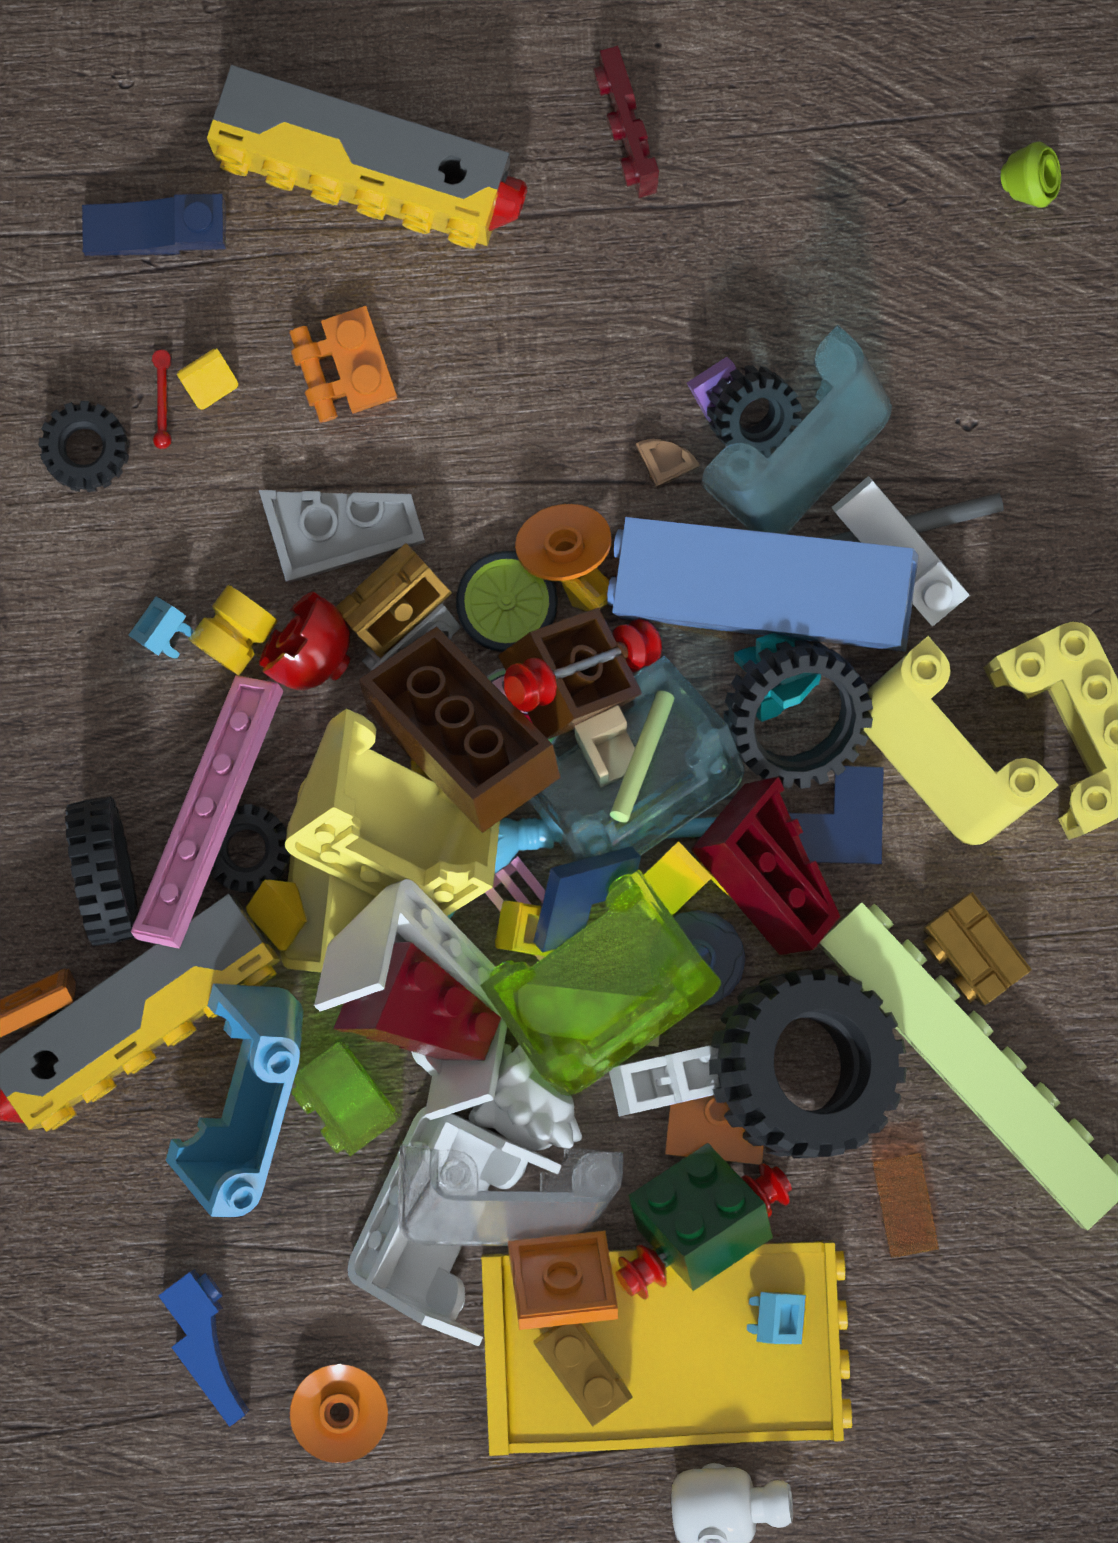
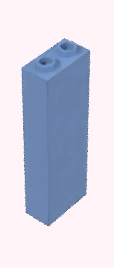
M625 517L624 530L618 529L616 532L614 556L615 558H620L617 577H611L609 581L607 601L608 605L613 606L612 613L620 619H644L651 623L756 635L776 633L800 640L906 652L919 558L914 548Z

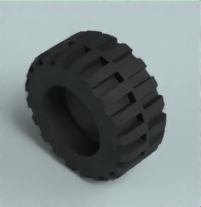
M809 969L762 979L759 985L747 987L737 996L738 1005L726 1008L720 1018L722 1023L726 1024L724 1030L714 1031L711 1046L719 1050L718 1059L709 1060V1075L718 1074L720 1087L712 1089L716 1102L727 1103L730 1110L725 1113L724 1117L732 1128L743 1127L745 1129L743 1139L753 1146L764 1145L766 1153L779 1157L792 1156L793 1159L831 1157L844 1154L845 1150L861 1147L869 1141L868 1134L879 1133L886 1126L888 1118L883 1113L896 1110L901 1099V1095L895 1092L897 1083H905L907 1068L899 1067L898 1054H904L906 1050L903 1039L895 1040L892 1029L896 1028L898 1023L893 1013L881 1012L879 1007L883 1004V1000L874 990L860 991L862 981L850 975L838 977L835 970L818 969L810 971ZM798 1018H809L820 1024L831 1035L840 1056L841 1071L837 1088L831 1099L822 1108L813 1111L803 1110L787 1098L777 1081L774 1069V1052L780 1034L792 1020Z

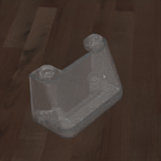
M400 1145L398 1186L399 1229L403 1236L413 1243L452 1246H508V1241L589 1232L621 1187L623 1152L591 1148H564V1159L560 1164L562 1166L558 1174L551 1171L540 1172V1191H478V1168L473 1158L467 1153L453 1149H433L424 1145Z

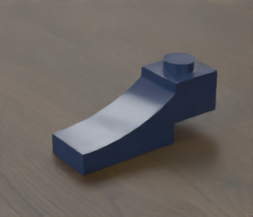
M179 194L170 198L149 201L82 205L83 253L85 256L180 254V250L226 249V202L223 194Z

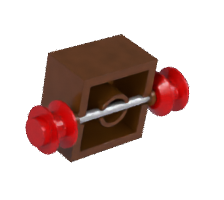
M595 608L531 631L499 654L498 657L506 670L504 691L508 700L517 709L527 712L533 725L547 739H551L574 730L575 725L617 705L619 708H622L642 694L632 672L640 670L643 666H651L657 663L662 653V643L656 628L644 619H636L629 625H620L611 633L599 608Z

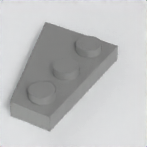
M259 490L287 584L395 552L405 543L410 547L425 543L411 494L356 492L343 494L321 493L320 491L277 492L276 490Z

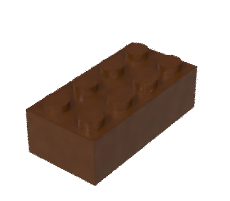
M437 626L359 679L368 713L482 833L561 778L553 744Z

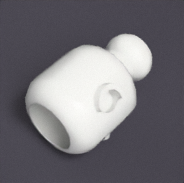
M716 1463L707 1464L702 1469L683 1471L673 1481L671 1494L672 1519L675 1535L680 1543H750L756 1532V1523H768L772 1527L781 1528L788 1526L793 1521L791 1487L784 1481L775 1480L769 1482L764 1487L753 1488L751 1477L746 1471L735 1467H725Z

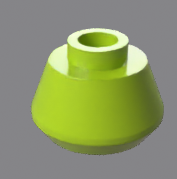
M1038 141L1011 154L1007 163L1001 169L1003 189L1009 192L1010 196L1016 201L1038 208L1048 206L1057 197L1061 185V169L1054 150L1043 142Z

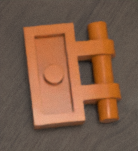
M366 306L322 320L321 323L327 338L325 340L313 342L307 326H301L289 332L295 348L291 351L296 366H301L308 386L305 395L309 406L315 407L320 423L338 417L333 400L345 396L347 397L352 414L398 399ZM333 356L340 380L326 383L319 360Z

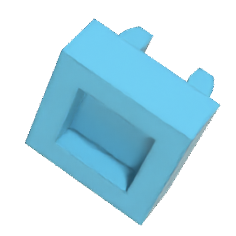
M156 596L128 636L158 656L162 652L171 658H178L180 653L170 646L169 641L171 637L178 631L190 637L194 631L183 622L186 615Z
M761 1292V1296L751 1297L749 1305L759 1306L758 1324H747V1331L757 1334L756 1342L802 1344L806 1295Z

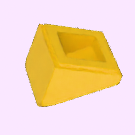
M218 349L210 350L179 370L177 374L184 388L200 410L212 405L238 387L237 379Z
M265 880L246 906L250 918L281 951H286L307 922L296 883Z
M503 901L495 947L497 949L553 958L555 949L542 953L533 942L542 906Z

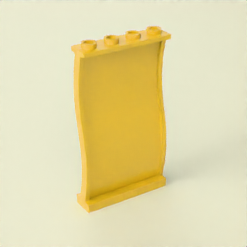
M832 1240L764 1243L694 1291L671 1266H668L666 1268L667 1285L662 1288L653 1282L647 1286L649 1297L646 1300L642 1299L638 1294L632 1297L628 1295L616 1276V1271L620 1269L618 1258L622 1256L631 1262L637 1258L636 1249L609 1251L618 1305V1319L581 1324L631 1392L633 1398L593 1427L534 1345L533 1341L551 1327L519 1330L509 1254H482L489 1456L509 1455L510 1453L605 1451L740 1442L844 1441L843 1429L852 1428L850 1398L842 1399L841 1379L850 1378L848 1349H840L839 1330H847L848 1326L846 1300H837V1281L845 1280L844 1251H835V1242ZM761 1292L806 1295L802 1344L756 1342L757 1334L748 1332L747 1324H758L759 1306L749 1305V1299L754 1296H761Z

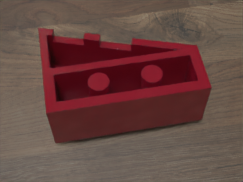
M779 776L745 783L691 848V851L779 955L814 950L838 920L840 914L816 860L810 861L799 838L803 830L798 819H791L780 795L784 791V787Z
M394 942L385 988L344 1003L333 1029L366 1036V1039L376 1042L400 1046L399 1048L439 1060L484 1061L501 1017L412 942Z

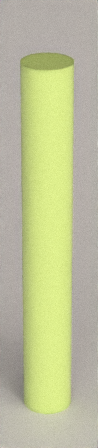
M657 691L610 812V816L619 822H627L631 815L675 700L674 696L669 692Z

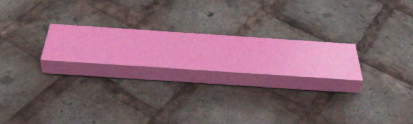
M235 675L132 927L131 933L137 940L180 949L283 694V690L278 683Z

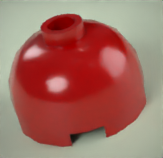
M312 591L304 595L292 606L289 611L297 616L290 620L282 632L277 629L274 630L259 660V665L264 668L262 672L271 679L291 689L304 691L322 685L329 678L333 681L339 679L347 669L351 659L346 655L350 644L348 623L345 621L342 613L332 603Z

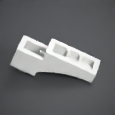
M869 476L832 506L834 512L861 543L914 548L919 558L912 604L932 627L970 596L962 584Z
M710 1045L608 1069L619 1116L714 1095L712 1089L720 1087L718 1074L709 1075V1060L718 1059L719 1049L713 1048Z

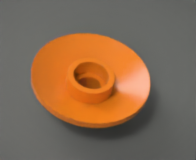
M560 504L545 508L531 516L520 528L516 537L515 548L519 562L532 575L545 580L565 581L586 575L597 568L610 551L612 536L607 521L594 509L578 504Z
M347 1364L327 1365L310 1373L296 1389L290 1406L291 1427L300 1445L312 1456L330 1463L352 1462L367 1455L381 1440L388 1421L387 1400L377 1381L364 1370ZM336 1403L345 1404L349 1408V1417L343 1421L334 1419L331 1414L332 1406Z

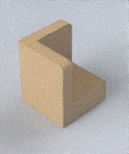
M617 705L574 726L575 739L600 788L625 776L635 750L627 733V721Z

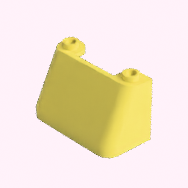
M927 636L868 689L867 694L872 700L873 709L867 711L873 717L872 728H864V731L958 840L968 845H980L995 837L1039 803L1058 784L1043 766L1035 760L1028 758L1015 759L998 772H994L932 700V697L942 690L948 682L950 664L945 654Z
M346 708L332 718L326 727L288 823L285 841L287 851L294 857L375 897L388 885L409 879L416 883L446 916L491 889L494 884L500 821L482 833L433 781L369 749L375 743L376 728L374 724L363 715Z

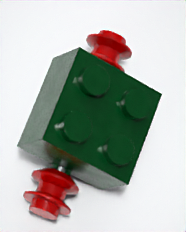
M707 1143L629 1194L637 1230L655 1250L639 1244L636 1246V1259L630 1262L622 1256L618 1258L620 1269L616 1271V1276L623 1289L631 1297L638 1294L642 1299L646 1300L649 1297L647 1286L653 1282L662 1288L667 1285L666 1268L671 1266L694 1291L772 1239L773 1236L768 1219L772 1215L770 1204L778 1201L782 1205L787 1206L790 1203L788 1192L792 1188L783 1171L777 1166L770 1168L765 1163H761L759 1165L760 1176L754 1180L748 1175L740 1177Z

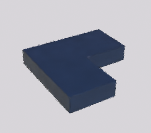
M844 766L846 770L839 776L834 773L833 814L789 813L791 819H798L803 830L799 838L810 861L816 860L817 863L882 864L884 767Z
M633 846L551 868L533 941L542 953L583 941L592 904L632 893L641 860V855Z

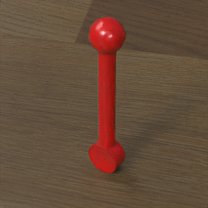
M157 350L152 355V363L157 368V432L153 436V444L159 449L169 447L172 441L171 435L167 432V369L170 367L172 360L170 354L165 350Z

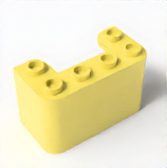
M1069 622L996 656L983 667L993 688L1002 686L1013 687L1022 692L1026 700L1048 690L1090 774V777L1069 786L1072 792L1070 808L1067 813L1058 818L1068 840L1084 835L1117 819L1118 678L1095 633L1083 623Z

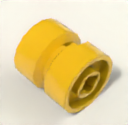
M227 585L212 605L215 616L213 618H203L188 640L239 676L255 655L251 647L252 644L263 643L279 621L240 591Z

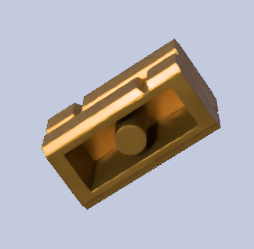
M405 543L364 580L352 594H349L341 601L336 608L342 613L345 621L379 658H382L452 592L411 547Z
M973 892L965 895L923 927L929 936L922 941L939 964L947 960L958 976L952 982L969 1003L977 999L981 1005L988 1004L1032 970Z
M581 1323L553 1326L533 1341L535 1347L592 1427L633 1398L631 1392Z

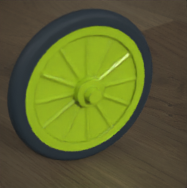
M515 551L494 552L477 560L464 573L456 593L457 614L466 633L479 645L497 652L505 651L529 632L553 624L557 613L558 596L554 581L541 579L529 573L519 562Z

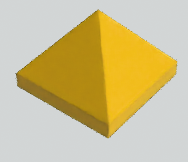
M597 568L581 577L561 581L573 607L590 611L595 608L600 610L608 604L609 580Z

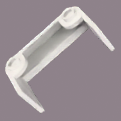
M405 879L388 885L329 942L314 1006L319 1011H323L383 990L386 984L394 942H412L501 1017L484 1061L439 1060L412 1052L414 1060L432 1076L425 1116L429 1120H433L494 1100L511 1008L509 985L503 974L416 883Z
M424 1107L413 1119L354 1247L348 1263V1276L354 1285L418 1323L479 1346L483 1337L456 1322V1318L465 1303V1288L462 1280L450 1273L490 1184L500 1189L511 1188L523 1177L528 1162L558 1174L562 1165L533 1150L522 1147L491 1130L481 1128L454 1113L429 1120L425 1116L426 1107Z

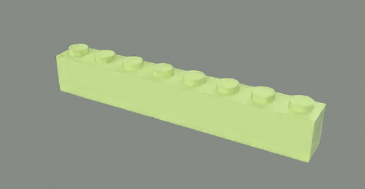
M862 902L857 904L827 932L818 946L846 976L850 975L862 981L860 991L874 990L880 996L883 1004L879 1009L882 1013H893L898 1023L895 1029L1081 1228L1089 1230L1118 1203V1163L1109 1154H1106L1101 1159L1089 1146L1094 1138L1075 1118L1068 1123L1055 1110L1060 1104L1055 1095L1043 1083L1040 1082L1034 1087L1022 1074L1027 1068L1024 1062L1008 1046L1002 1051L998 1049L988 1038L994 1032L978 1013L972 1011L967 1015L956 1004L955 1001L960 995L942 975H939L934 980L922 967L927 959L908 939L902 944L899 943L888 931L894 924L877 905L873 904L867 908Z

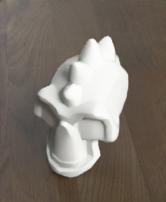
M504 1043L494 1100L474 1106L469 1114L470 1122L481 1128H494L508 1140L533 1151L543 1150L552 1145L562 1148L573 1147L574 1142L581 1140L582 1134L574 1117V1102L571 1095L562 1085L545 1072L538 1057L528 1046L519 1045L512 1053L511 1046Z

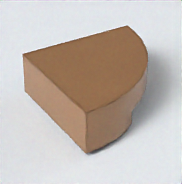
M647 439L635 445L656 488L700 467L698 461L688 450L673 442Z

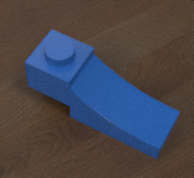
M193 1269L158 1296L186 1333V1336L171 1348L230 1427L245 1416L249 1409L229 1376L219 1347L215 1314L223 1309L218 1302V1299L223 1294L207 1273L199 1276L196 1270Z

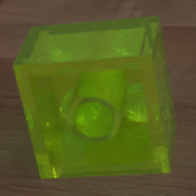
M344 1041L335 1043L295 1074L294 1082L297 1086L291 1090L292 1095L307 1114L316 1110L326 1124L320 1132L337 1154L344 1149L349 1156L356 1154L402 1119Z

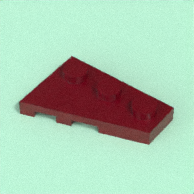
M619 46L600 50V66L593 68V73L600 96L608 94L613 112L606 113L612 139L613 141L621 139L626 157L620 158L619 162L627 187L635 185L638 198L655 194L658 187L659 169L655 157L647 158L650 155L647 141L648 136L643 120L640 118L636 119L635 117L636 101Z

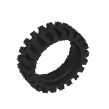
M795 640V646L792 647L785 641L776 644L777 652L772 653L768 648L759 652L761 661L757 664L751 659L742 667L747 672L744 678L736 674L731 683L735 693L727 692L725 703L729 710L724 711V722L728 727L725 730L736 753L757 776L759 775L763 780L779 776L784 788L792 789L793 783L800 789L811 788V779H814L819 785L829 781L827 775L829 771L832 770L839 776L846 770L842 762L847 758L854 763L860 755L855 746L857 744L865 746L869 738L864 728H872L873 717L867 711L873 709L872 700L867 694L869 690L865 682L852 665L833 649L829 650L825 645L814 642L812 646L806 640ZM802 673H819L832 680L839 689L841 709L839 719L827 738L813 749L793 756L776 755L762 747L757 740L754 724L757 709L771 689L784 679Z
M112 796L67 804L65 823L67 827L66 838L69 844L68 854L72 864L71 872L75 881V893L79 900V910L81 916H83V925L85 931L87 930L88 939L94 946L133 939L135 937L131 930L138 915L137 896L134 889V876L131 871V859L127 851L126 836H124V828L116 802Z

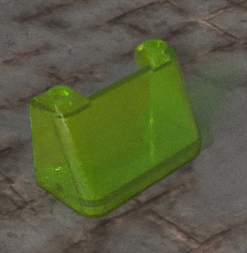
M640 870L633 874L619 877L609 886V894L605 900L609 911L532 967L523 961L516 963L512 960L505 961L495 967L490 973L489 979L480 985L538 1073L561 1095H574L592 1085L611 1071L613 1067L618 1066L705 1003L721 986V980Z

